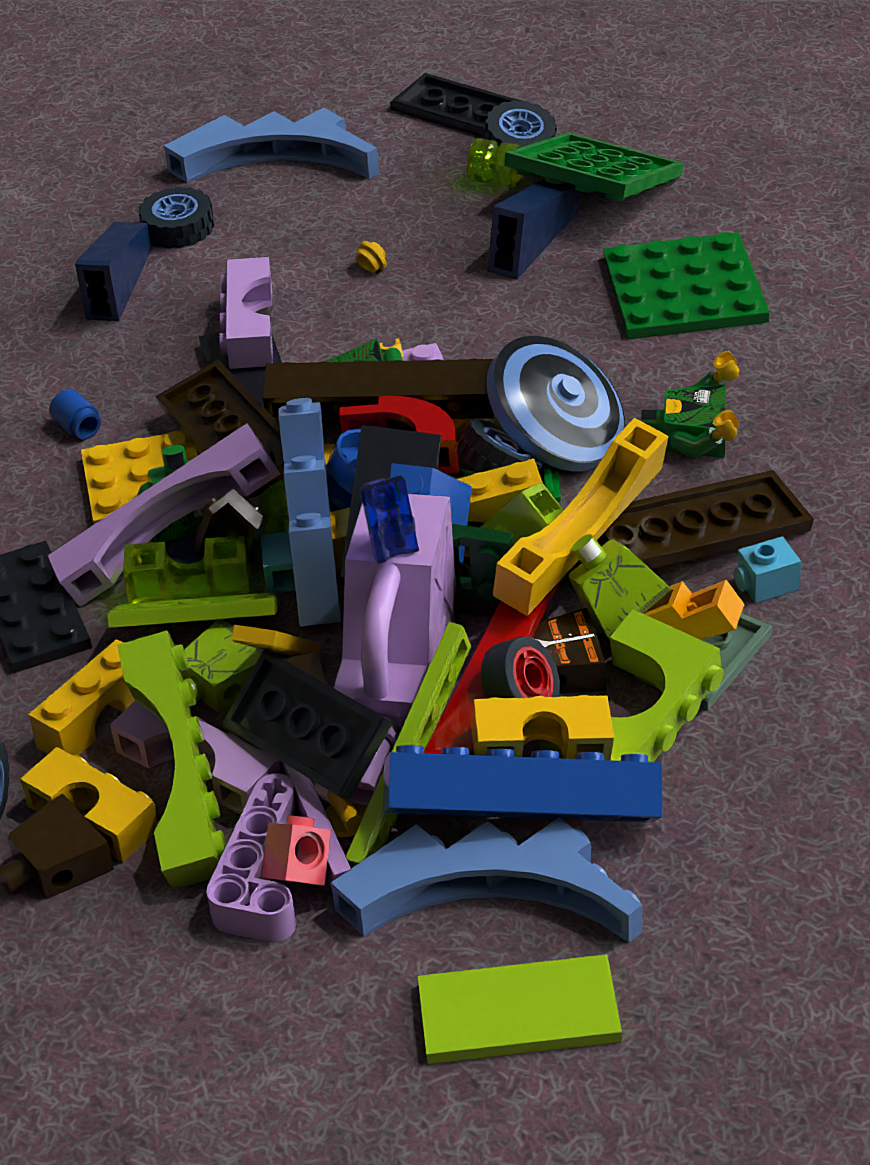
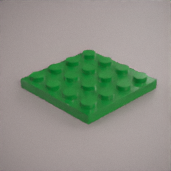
M569 132L505 153L504 166L515 168L516 173L519 175L535 176L537 174L544 176L545 181L548 183H570L575 185V189L588 193L599 191L605 193V198L615 201H623L625 197L630 195H639L643 190L654 189L656 185L669 183V180L682 176L684 165L683 162Z
M722 232L711 236H688L677 240H655L644 244H621L615 247L603 248V259L628 339L769 322L770 312L739 232Z

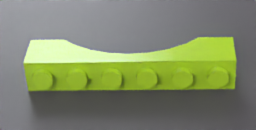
M166 630L117 646L124 681L133 698L138 704L151 711L167 727L173 743L175 770L172 791L165 812L154 830L161 871L171 888L174 889L210 880L227 844L222 830L216 831L214 819L220 817V810L214 792L207 791L206 780L212 779V773L206 754H200L197 743L203 742L204 736L198 717L191 716L190 706L196 705V699L190 681H184L182 670L189 668L182 644L174 645Z

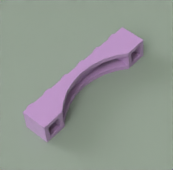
M246 423L49 554L48 558L60 584L81 607L113 586L123 569L136 553L171 523L192 511L204 507L215 496L222 498L232 489L242 497L248 496L280 475V472L264 446Z

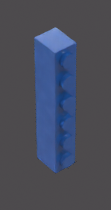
M401 745L396 747V752H390L384 759L383 814L555 820L560 817L562 820L652 823L662 818V762H648V755L624 754L621 755V761L604 760V754L598 752H582L576 754V759H560L559 752L550 750L533 751L532 757H514V750L489 749L487 750V756L469 755V749L464 747L442 748V754L424 753V747Z

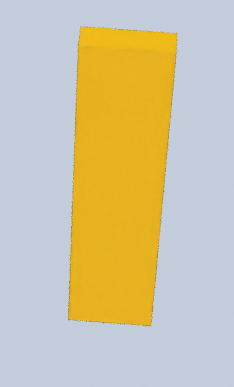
M234 625L232 640H234V643L290 656H299L312 652H318V655H320L322 644L275 630Z

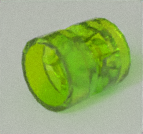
M475 139L467 159L468 178L471 181L490 183L494 179L496 185L515 188L522 175L517 174L515 168L504 166L505 153L523 146L506 142L498 146V143L494 140Z

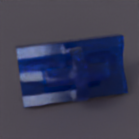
M401 475L390 479L381 478L365 483L359 488L374 560L380 564L394 556L419 551L415 531L416 524L412 516L405 479Z

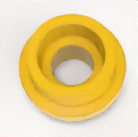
M362 241L358 245L355 258L362 268L375 273L378 269L383 270L387 266L386 253L378 243Z

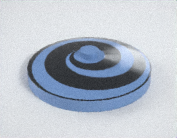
M543 336L520 337L504 346L489 366L487 393L496 418L507 434L523 450L543 463L568 471L594 469L604 457L611 442L625 428L623 407L609 379L593 361L568 344Z

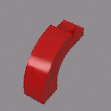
M379 396L378 404L340 407L339 417L342 434L347 430L361 429L362 425L442 435L437 470L445 474L459 473L455 426L451 417L440 407L424 400L403 396Z

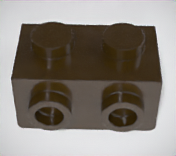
M234 489L222 498L215 496L204 506L201 512L204 516L194 533L196 540L192 552L198 557L214 545L237 568L242 570L253 561L268 520L263 517V514L255 505L249 504Z

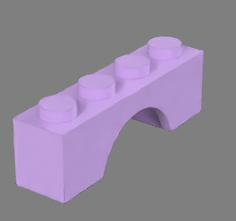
M269 257L227 260V274H221V355L228 354L229 369L265 367L266 363H273L270 316L255 312L272 306Z
M136 701L110 724L117 753L147 768L165 761L174 760L173 743L167 727L151 711ZM198 717L204 736V741L197 743L200 754H206L209 765L213 769L212 781L217 803L242 814L258 780L265 775L281 774L279 760L264 750L242 741L235 734L225 733Z

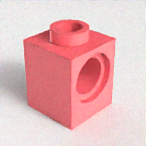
M287 816L286 824L268 823L261 878L324 886L331 830L314 828L315 819L299 816ZM296 843H298L299 847L297 856L295 855Z

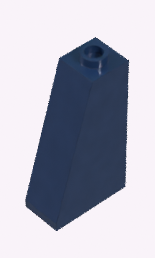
M543 179L494 205L487 271L518 280L577 214L580 191L575 189V185L566 182L564 184H552Z
M113 222L77 259L75 267L86 319L120 321L151 251L147 223Z

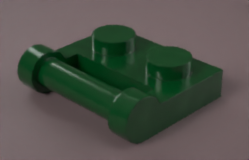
M452 524L457 601L462 598H471L500 603L501 600L493 596L497 562L514 546L513 533ZM459 546L469 547L471 578L461 577Z

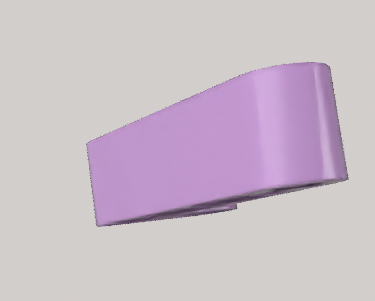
M278 773L265 775L255 784L209 881L206 891L213 925L219 931L267 942L285 940L295 931L296 919L290 889L284 884L261 878L268 823L286 824L287 816H298L294 784L286 775Z

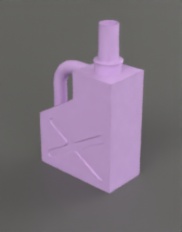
M366 491L346 555L343 651L334 688L393 722L350 799L351 802L358 805H369L384 770V759L394 748L448 622L458 623L450 497L408 494L411 517L414 522L418 542L417 547L412 533L405 494Z

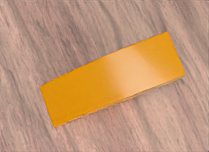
M727 580L691 593L685 583L681 581L669 586L671 590L643 613L693 637L705 639L734 631L744 603Z

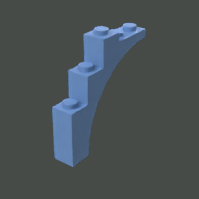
M324 107L296 122H292L273 111L246 126L223 115L164 145L168 171L186 183L226 168L255 162L278 160L330 164L351 170L368 179L379 174L377 148L346 131L344 118Z
M310 398L293 399L286 402V406L279 408L278 417L284 460L289 538L300 626L337 623L341 622L327 488L320 402L312 403Z
M560 817L519 846L509 833L501 832L489 821H486L448 849L437 836H430L416 824L331 882L335 911L363 936L370 934L396 918L427 906L461 899L491 897L533 900L571 910L600 923L628 943L642 933V904L634 893L629 890H623L608 878L606 872L599 865L591 864V842L580 829H573Z

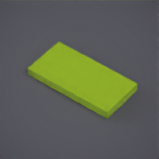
M277 592L119 604L107 613L108 628L275 615L280 608V599Z
M607 954L418 976L427 1064L622 1042L621 1024Z

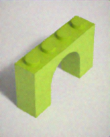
M633 609L609 637L612 663L653 683L663 694L651 708L640 714L629 717H611L614 733L611 760L621 761V755L644 754L648 755V762H654L662 751L666 752L672 747L677 732L683 724L694 719L702 700L709 691L714 692L719 687L723 679L724 670L721 668L720 648ZM539 740L540 750L559 752V758L564 759L561 749L556 744L547 740Z

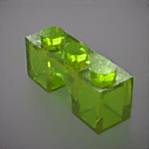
M245 535L205 538L204 557L192 564H182L172 560L167 554L165 542L124 545L123 576L129 603L250 594L251 570Z

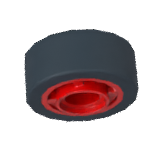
M529 636L517 637L495 644L485 653L481 663V684L486 699L493 697H559L560 680L556 664L549 651L539 641Z

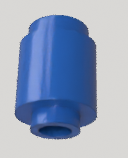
M63 390L50 403L49 414L51 418L72 437L89 439L98 432L101 425L98 410L76 390Z

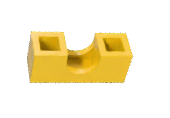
M117 639L28 714L38 749L49 754L53 749L59 747L71 755H80L97 740L95 733L96 720L107 704L124 712L135 701L123 677L117 646L123 642Z
M608 696L493 697L489 699H474L471 731L474 755L487 756V750L511 749L514 750V757H522L523 746L533 740H547L553 742L561 749L564 759H576L577 753L598 752L604 754V760H611L614 733Z
M59 747L53 749L20 778L27 806L36 812L62 793L78 811L91 809L84 817L108 842L110 855L122 863L154 835V830L158 825L155 803L146 793L130 789L123 785L114 775L102 773L90 766L81 756L71 755Z

